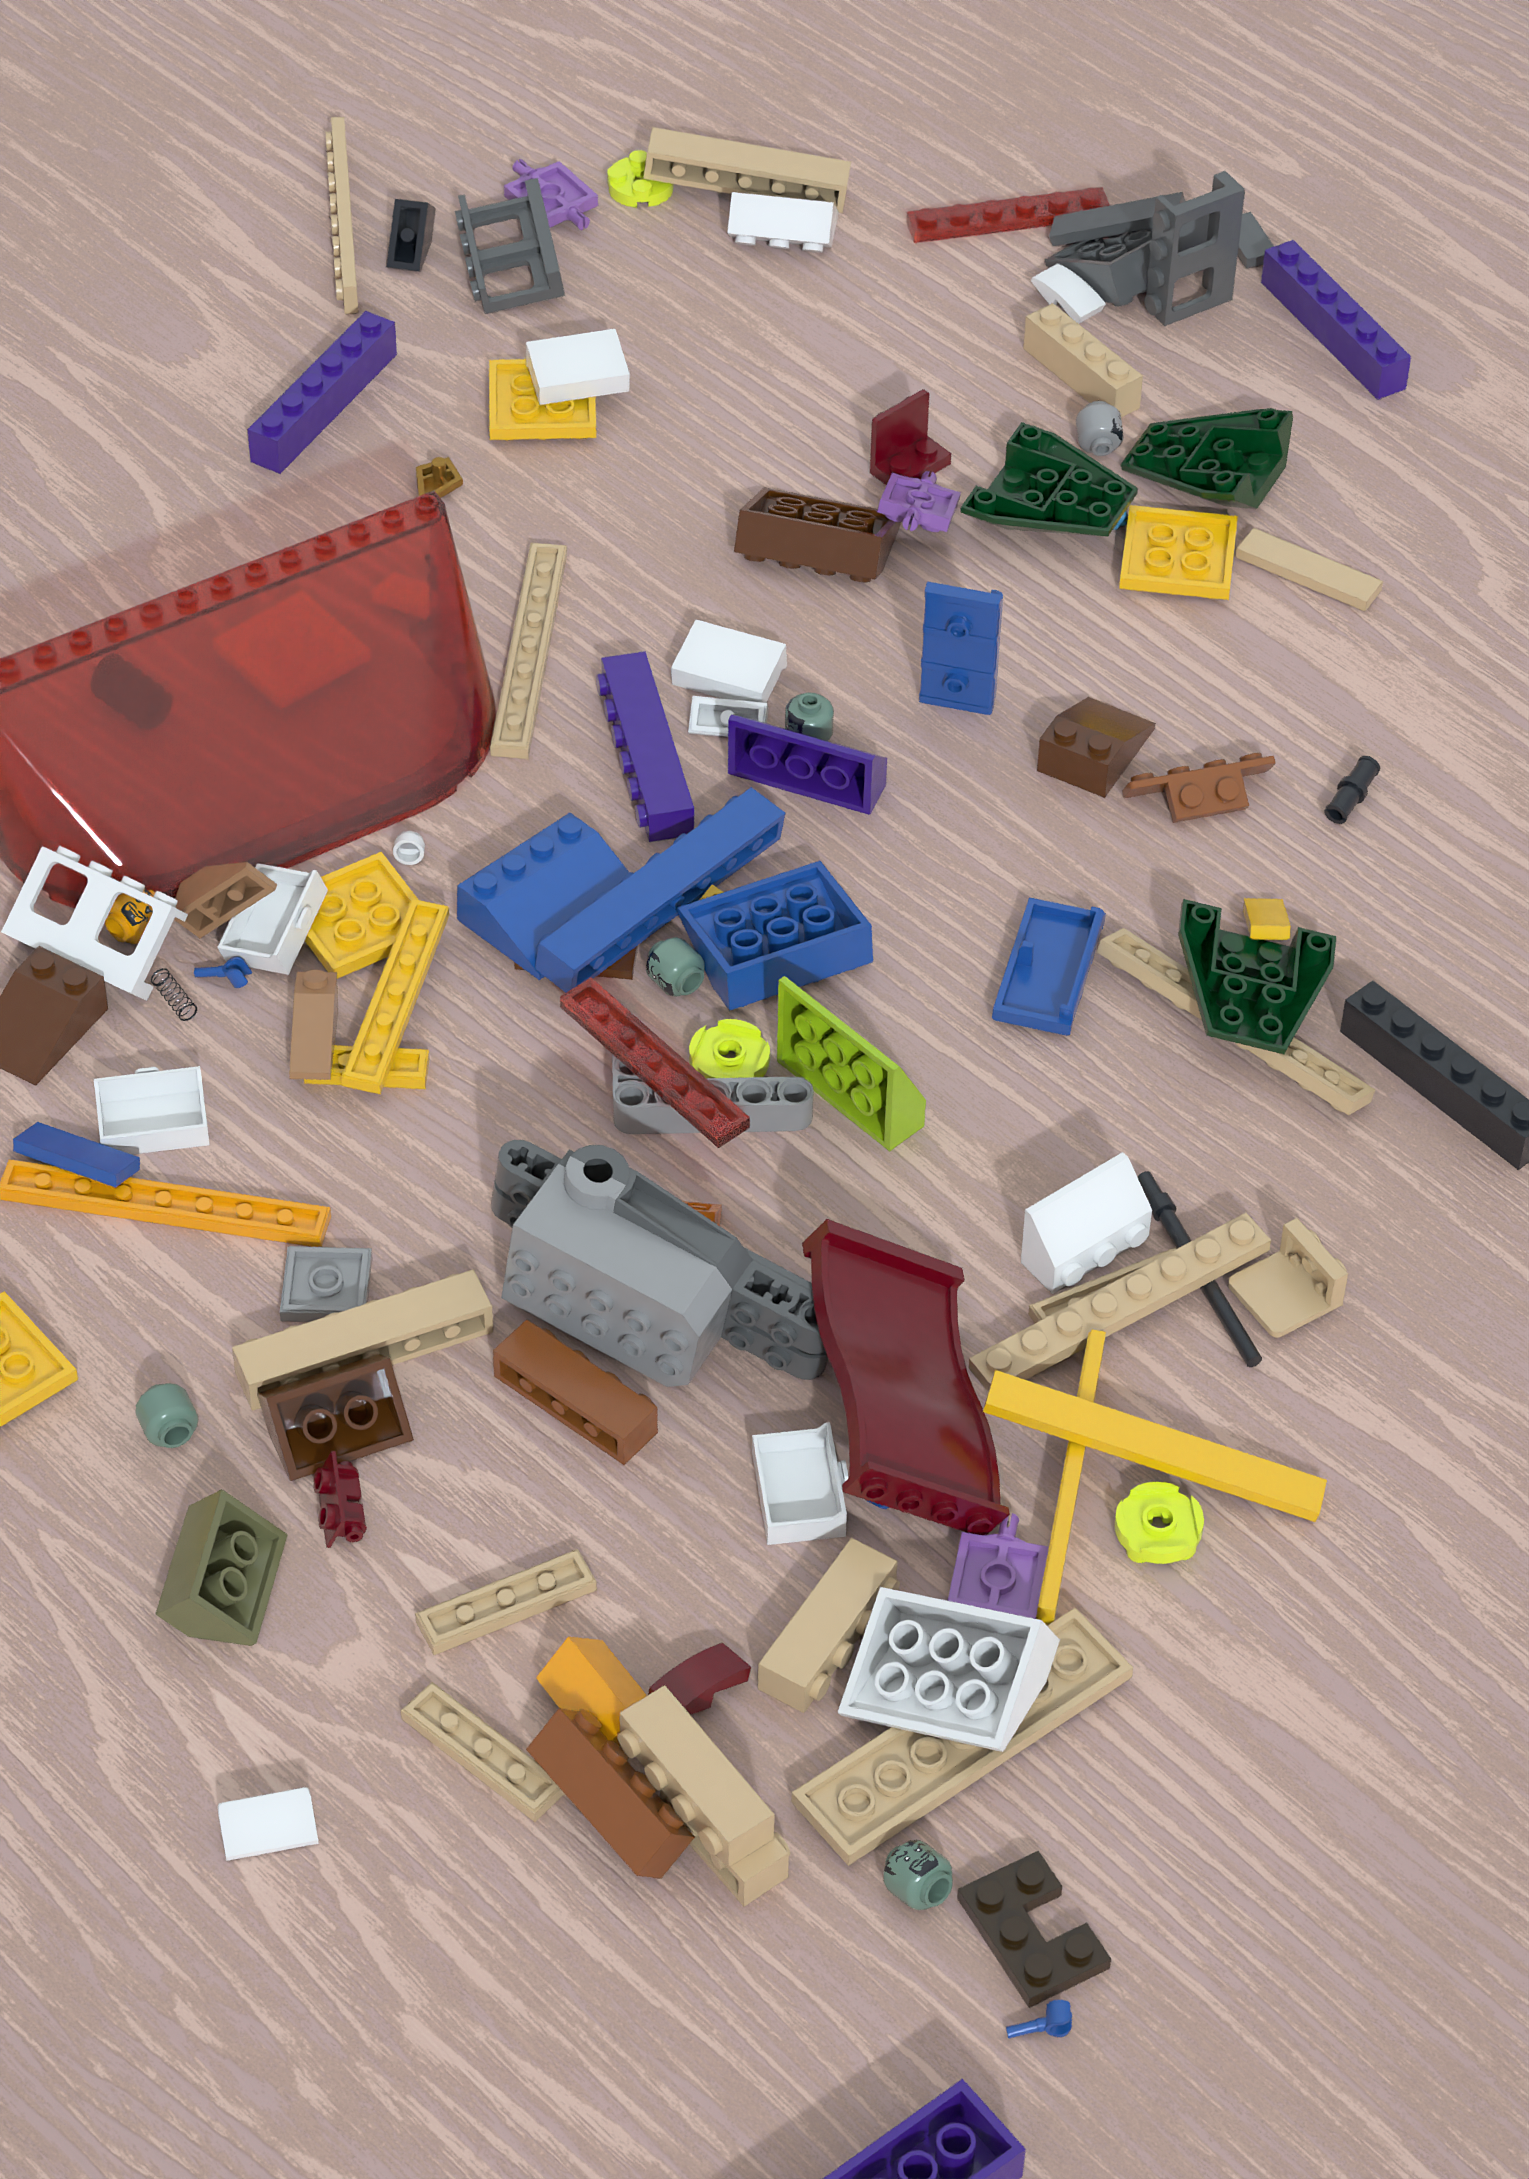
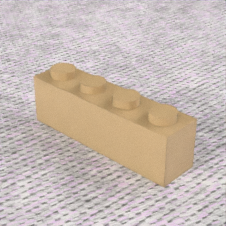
M1053 303L1026 316L1023 349L1089 403L1095 401L1107 402L1120 411L1121 418L1140 408L1143 375Z
M851 1538L759 1662L758 1690L802 1713L806 1712L814 1699L820 1701L829 1688L834 1671L837 1667L843 1669L847 1665L853 1654L855 1642L860 1635L864 1636L880 1587L899 1590L900 1581L896 1580L897 1560Z
M665 1685L619 1713L620 1733L618 1734V1741L623 1751L630 1758L636 1756L644 1766L649 1782L656 1790L663 1789L671 1798L672 1806L677 1815L684 1823L690 1821L699 1832L701 1843L710 1855L715 1856L717 1854L729 1868L774 1839V1813Z

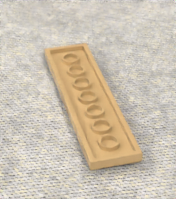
M1073 1608L1047 1625L1060 1639L1047 1681L1003 1752L891 1727L794 1790L791 1802L849 1866L1131 1679L1133 1666L1076 1608Z

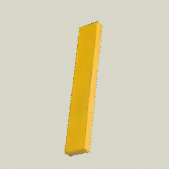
M411 898L342 1073L341 1086L381 1095L448 921L449 906Z

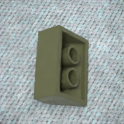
M223 1489L189 1505L155 1615L188 1637L247 1646L256 1644L288 1534Z

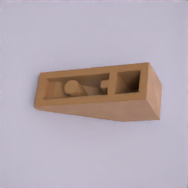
M248 862L205 866L180 883L176 896L178 902L175 908L188 914L185 922L176 917L174 920L198 938H202L275 891L277 884Z
M309 970L307 972H297L289 1070L290 1079L331 1080L338 1020L337 972Z

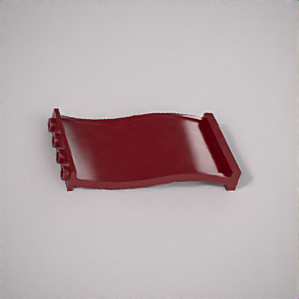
M826 1219L802 1242L804 1257L811 1259L813 1301L818 1328L827 1356L840 1386L846 1412L849 1437V1477L842 1484V1491L966 1533L987 1535L1007 1518L1010 1512L1009 1507L1001 1505L1000 1478L990 1426L968 1375L961 1348L957 1290L965 1281L963 1269Z

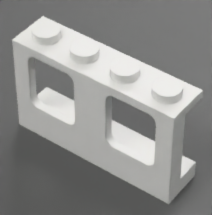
M42 846L1 932L33 948L41 946L103 976L104 981L147 1001L154 987L144 982L174 918L176 917L185 922L188 914L175 908L178 900L156 890L154 896L151 897L143 893L145 885L129 877L123 876L121 882L110 878L113 870L91 860L89 867L78 863L80 855L59 846L57 851L54 852ZM58 863L87 876L88 879L84 892L70 921L66 925L57 924L36 914L34 911V904L50 870ZM122 893L153 908V914L134 953L129 956L102 945L98 940L99 933L117 896Z

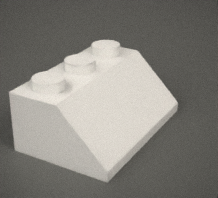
M732 192L727 233L731 238H736V244L754 246L756 240L769 241V247L778 249H789V244L803 245L802 250L821 253L823 252V247H832L839 211L833 202Z
M1120 1153L1025 1209L1021 1264L1052 1294L1065 1286L1075 1285L1085 1274L1097 1267L1108 1265L1115 1256L1130 1247L1140 1246L1149 1237L1152 1209L1126 1154Z

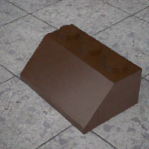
M376 1354L257 1393L269 1436L290 1481L316 1473L319 1467H323L331 1451H336L338 1464L343 1461L350 1462L414 1440L390 1358L381 1354Z

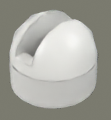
M411 830L403 831L395 839L393 847L395 859L405 865L419 863L424 856L425 850L422 836Z

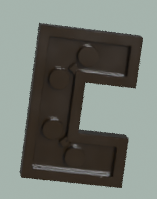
M1039 1851L958 1888L957 1893L958 1901L1028 2008L1110 1969L1111 1966L1110 1956L1088 1923H1084L1046 1942L1027 1912L1060 1897L1062 1894L1061 1883Z

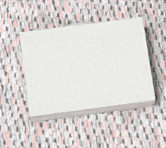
M616 329L526 342V366L529 368L539 405L629 391L630 373Z
M695 620L671 667L672 685L721 699L766 703L782 670L787 667L786 644Z
M257 863L255 868L277 884L276 890L231 918L217 948L226 962L237 956L241 957L248 967L289 975L328 889L317 870L307 873Z
M200 1066L159 1071L157 1067L140 1068L135 1071V1074L94 1079L101 1144L132 1155L210 1145Z
M830 1422L824 1423L817 1429L752 1435V1456L767 1545L846 1537L847 1512L841 1484L848 1479V1471L845 1460L837 1462Z

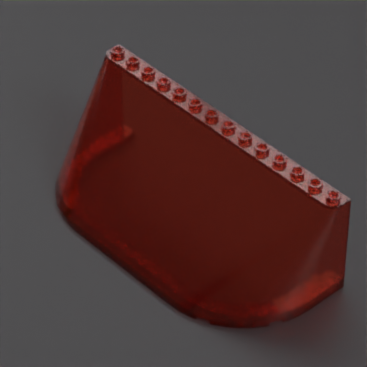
M435 491L428 492L0 658V858L8 869L25 883L42 846L54 852L61 846L80 855L78 863L89 867L92 860L113 870L110 878L121 882L123 876H126L145 885L147 890L154 892L157 890L176 899L180 883L205 866L248 862L254 867L259 863L287 869L415 816L453 795L457 791L459 783L467 776L472 778L490 750L496 721V705L446 506ZM58 863L51 868L41 890L49 893V899L71 908H76L88 883L87 876Z

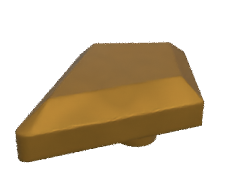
M436 457L430 463L416 467L421 509L463 485V478L449 457Z

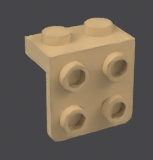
M1295 1218L1283 1226L1280 1251L1231 1275L1228 1281V1288L1272 1337L1279 1338L1342 1306L1348 1273L1344 1264L1338 1258H1334L1321 1244L1317 1234L1312 1230H1308L1298 1218Z

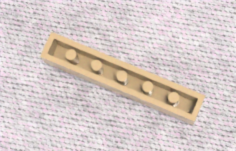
M652 127L646 156L644 179L729 194L735 192L833 202L839 213H843L851 162Z
M474 1269L460 1274H452L444 1279L420 1287H411L404 1292L386 1298L371 1300L364 1305L339 1313H331L323 1318L299 1326H290L283 1331L258 1339H250L243 1344L233 1346L235 1374L251 1410L254 1411L261 1408L257 1393L354 1361L381 1354L389 1357L391 1364L395 1365L493 1333L492 1305Z

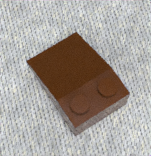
M1087 697L1058 714L1040 737L1037 771L1105 798L1152 734L1156 723Z
M38 946L14 971L0 995V1069L36 1086L108 1010L104 977Z

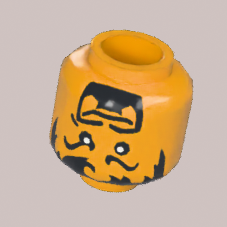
M145 888L143 890V893L151 897L155 894L152 890ZM124 893L119 894L106 918L105 926L111 936L117 941L138 944L153 914V908Z

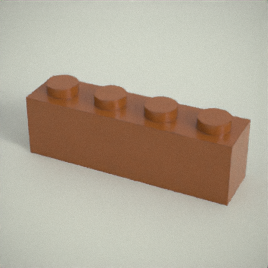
M526 1319L493 1350L494 1377L621 1464L625 1465L658 1433V1407L655 1406L649 1397L644 1394H637L622 1384L615 1374L609 1371L605 1372L591 1363L581 1351L572 1350L557 1340L555 1335L548 1329L539 1328Z
M559 1708L526 1750L636 1876L661 1879L695 1836L684 1825L683 1820L677 1815L673 1806L664 1803L655 1793L657 1790L649 1782L647 1776L636 1771L627 1761L629 1756L626 1755L622 1747L604 1736L600 1731L602 1725L594 1715L584 1709L575 1711Z

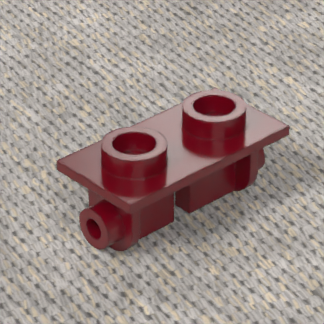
M331 1451L323 1467H319L316 1470L313 1483L314 1492L319 1494L321 1507L318 1524L320 1529H324L326 1548H331L337 1536L346 1537V1540L349 1542H358L363 1538V1534L367 1530L363 1504L347 1502H359L362 1497L358 1469L353 1467V1464L349 1461L337 1464L336 1451Z

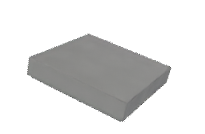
M288 1246L280 1305V1320L311 1322L328 1314L339 1313L367 1303L372 1266V1248Z

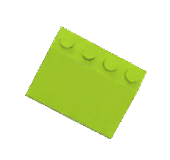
M784 976L779 979L777 1062L794 1076L808 1080L812 1084L814 1092L889 1152L923 1128L925 1125L926 1099L901 1067Z

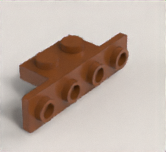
M1252 753L1240 757V762L1226 764L1225 759H1219L1205 763L1203 769L1190 771L1189 766H1181L1167 771V775L1154 777L1153 773L1139 774L1133 776L1131 782L1122 790L1123 798L1165 791L1173 823L1246 810L1249 807L1243 777L1268 772L1276 764L1275 757H1262V753Z

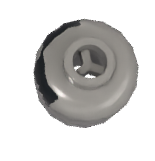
M1095 401L1086 405L1076 417L1079 445L1084 451L1097 456H1105L1122 444L1124 440L1121 413L1116 407L1104 401Z

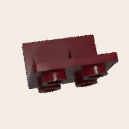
M925 389L905 398L900 403L879 413L872 419L870 474L886 486L892 473L921 479L924 472L930 471L928 476L930 477L932 472L937 473L951 464L952 453L928 436L930 393Z

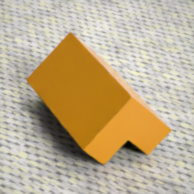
M568 1636L536 1677L559 1708L575 1711L584 1709L590 1712L601 1723L600 1731L604 1736L619 1745V1713L647 1696L604 1641L598 1639Z

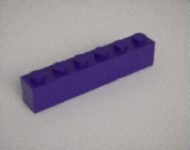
M1294 240L1265 250L1261 283L1377 400L1406 389L1411 356Z
M365 311L247 429L250 462L281 474L397 355L395 322Z
M646 651L601 658L602 673L596 674L597 691L599 696L606 697V700L603 701L606 721H613L614 724L611 726L614 747H621L622 752H619V761L622 774H629L630 777L627 778L629 798L631 801L637 800L638 805H635L638 827H645L649 842L678 838L681 834H688L694 829V805Z

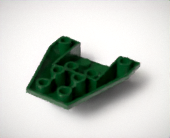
M1267 408L1150 423L1121 463V468L1123 471L1225 507L1257 509L1286 468L1293 413L1292 411Z
M1021 422L1006 443L1004 467L988 489L975 486L962 504L960 512L1008 530L1108 537L1137 495L1138 488L1055 433Z
M1183 899L1178 936L1206 1036L1285 1054L1334 967L1336 936L1298 927L1290 946L1266 940L1252 939L1249 936L1220 929L1222 908Z

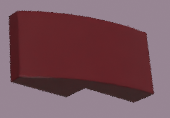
M722 1642L693 1655L671 1669L649 1688L648 1695L665 1685L686 1711L692 1715L711 1708L714 1693L748 1682L751 1666Z

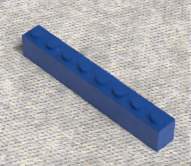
M752 787L740 796H733L717 813L703 818L698 827L688 834H681L668 849L661 854L655 853L651 856L646 865L638 871L625 875L621 882L608 893L602 892L582 912L577 911L573 913L563 926L554 932L546 933L537 945L538 953L535 969L571 996L678 916L677 907L698 901L711 885L717 887L780 840L786 813Z

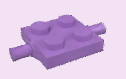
M519 159V162L518 160L514 162L513 171L521 177L504 185V196L508 200L528 196L525 181L538 178L549 227L566 220L573 222L580 230H583V227L586 229L589 226L590 219L583 213L598 206V195L560 161L547 167L536 169L527 165L523 159Z
M930 471L924 472L921 479L892 473L880 499L877 512L885 514L892 521L903 522V527L906 530L911 525L910 531H913L920 524L923 529L930 532H947L958 506L961 492L935 484L937 477L933 472L928 477Z
M1013 1513L1010 1526L1007 1527L1008 1516L1000 1523L998 1534L978 1535L962 1532L948 1601L1036 1619L1049 1546L1027 1543L1015 1537L1019 1517Z

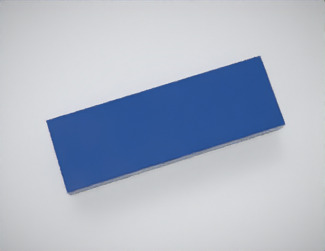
M40 1122L35 1123L13 1138V1151L115 1188L140 1170V1157Z

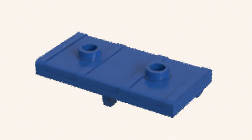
M927 581L924 593L925 610L922 631L923 648L919 702L991 715L997 690L1003 593L998 590H991V593Z
M1029 897L993 1007L992 1019L1069 1036L1089 969L1094 959L1101 930L1105 923L1106 913L1097 907H1091V910Z

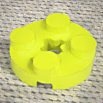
M633 151L629 154V157L617 161L607 170L610 196L622 205L637 207V202H648V207L656 206L668 200L673 194V184L644 179L646 151Z
M737 1019L719 1020L718 1026L711 1027L706 1030L705 1025L693 1035L689 1046V1063L692 1068L693 1079L763 1077L770 1063L769 1043L761 1037V1031L756 1026L746 1021ZM729 1051L736 1052V1057L734 1058L721 1056L727 1055Z
M1147 1482L1131 1489L1129 1496L1123 1502L1122 1500L1120 1501L1116 1509L1115 1533L1120 1544L1126 1549L1127 1556L1132 1561L1137 1563L1167 1564L1179 1560H1187L1194 1556L1196 1547L1202 1538L1204 1514L1199 1502L1192 1495L1189 1499L1186 1495L1179 1493L1178 1486L1171 1483ZM1154 1517H1161L1163 1523H1170L1165 1528H1156L1151 1524Z

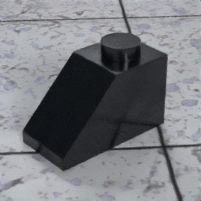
M395 199L387 268L421 272L432 243L436 212L434 206L427 202Z

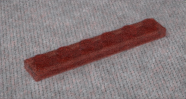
M1103 187L1085 188L1082 190L908 211L906 223L913 242L921 243L1052 226L1054 216L1110 206Z
M589 978L560 996V1008L717 1148H720L750 1128V1117L593 978Z

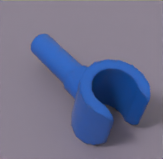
M237 956L228 960L223 966L196 967L194 969L195 977H227L234 988L245 986L248 983L245 975L252 974L246 962Z
M1066 2000L1048 2002L1046 2005V2017L1007 2026L1008 2039L1044 2031L1054 2037L1066 2036L1072 2028L1071 2005Z

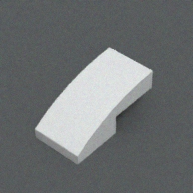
M1060 264L1048 268L1031 279L1033 285L1049 304L1059 303L1065 312L1078 324L1101 312L1106 304L1082 278Z

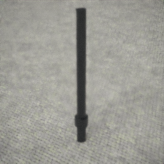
M1145 1171L1139 1174L1137 1178L1151 1206L1152 1216L1156 1221H1161L1176 1248L1191 1242L1192 1240L1175 1214L1177 1208L1169 1194L1162 1192L1151 1172ZM1216 1280L1200 1287L1248 1367L1257 1366L1262 1361V1357Z

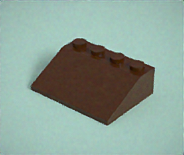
M764 487L739 511L734 552L744 554V558L750 561L763 562L766 558L779 561V565L785 568L798 569L802 565L814 568V572L821 575L832 576L838 572L850 575L849 578L853 581L871 582V579L876 580L883 572L902 522L888 519L885 514L878 513V509Z

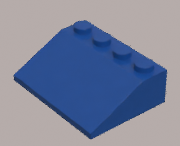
M568 813L457 885V920L528 973L541 980L545 976L535 969L538 953L537 945L540 939L546 933L554 932L563 926L573 913L577 911L582 912L590 906L602 892L608 893L630 872L596 830L572 813Z
M821 861L677 907L678 915L695 951L701 955L705 962L707 977L729 1011L778 995L779 979L784 976L798 987L873 962L872 925Z

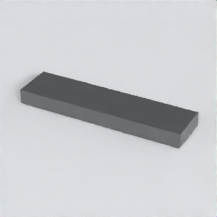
M1183 192L1163 195L1173 206L1186 201ZM1156 197L1054 216L1049 235L1052 246L1153 228Z

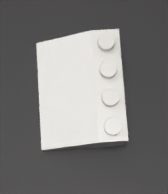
M880 1587L837 1713L844 1717L1003 1752L1044 1687L1060 1639L1042 1620Z

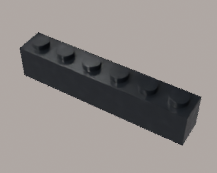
M1372 980L1345 999L1340 1032L1517 1170H1520L1529 1163L1528 1098Z

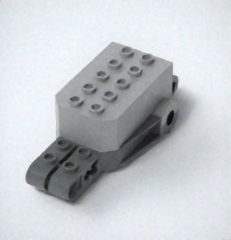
M512 1140L506 1142L501 1147L496 1166L491 1209L496 1217L512 1228L502 1299L666 1387L689 1385L720 1338L729 1341L733 1347L739 1350L747 1351L761 1358L772 1368L783 1370L803 1380L815 1379L825 1371L828 1356L818 1328L811 1282L743 1247L737 1237L638 1171L630 1168L624 1156L613 1148L604 1145H588L577 1149L575 1152L569 1149L561 1159L525 1140Z

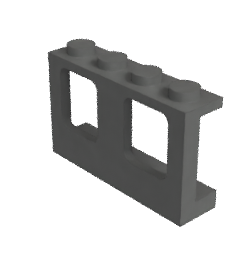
M1226 171L1213 176L1212 192L1173 206L1163 195L1156 197L1152 241L1150 243V263L1147 271L1148 283L1145 308L1149 314L1153 315L1164 326L1233 300L1245 189ZM1209 214L1207 241L1178 253L1179 234L1182 225ZM1203 270L1202 286L1207 292L1201 297L1172 307L1176 281Z
M538 178L525 181L528 196L468 209L465 194L458 196L461 210L455 211L459 231L466 230V233L460 234L464 255L471 253V256L466 257L465 261L469 278L476 277L477 279L470 281L475 302L482 301L485 314L565 296ZM512 219L520 221L523 233L521 241L484 250L477 248L474 230L477 227ZM525 265L531 268L534 280L532 288L495 297L488 296L484 277L487 274Z

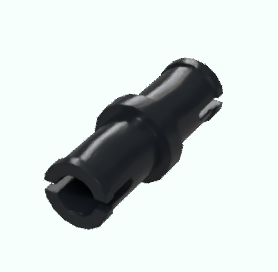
M1361 756L1351 773L1340 780L1337 786L1338 792L1324 810L1326 817L1336 824L1345 823L1356 804L1364 801L1368 795L1367 788L1381 769L1379 763L1374 758Z

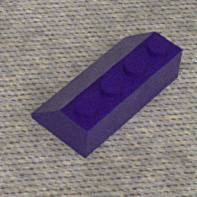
M731 714L728 719V774L870 815L886 786V757L747 717Z

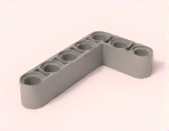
M634 1019L622 1020L613 1027V1121L615 1127L623 1133L675 1134L799 1131L807 1128L812 1123L814 1090L812 1084L804 1078L649 1079L647 1027L642 1022Z

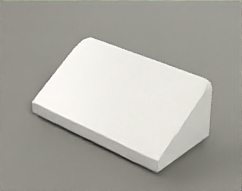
M692 696L688 733L728 737V719L731 714L767 723L768 704Z
M308 1787L223 1802L217 1806L226 1861L319 1844L310 1789Z

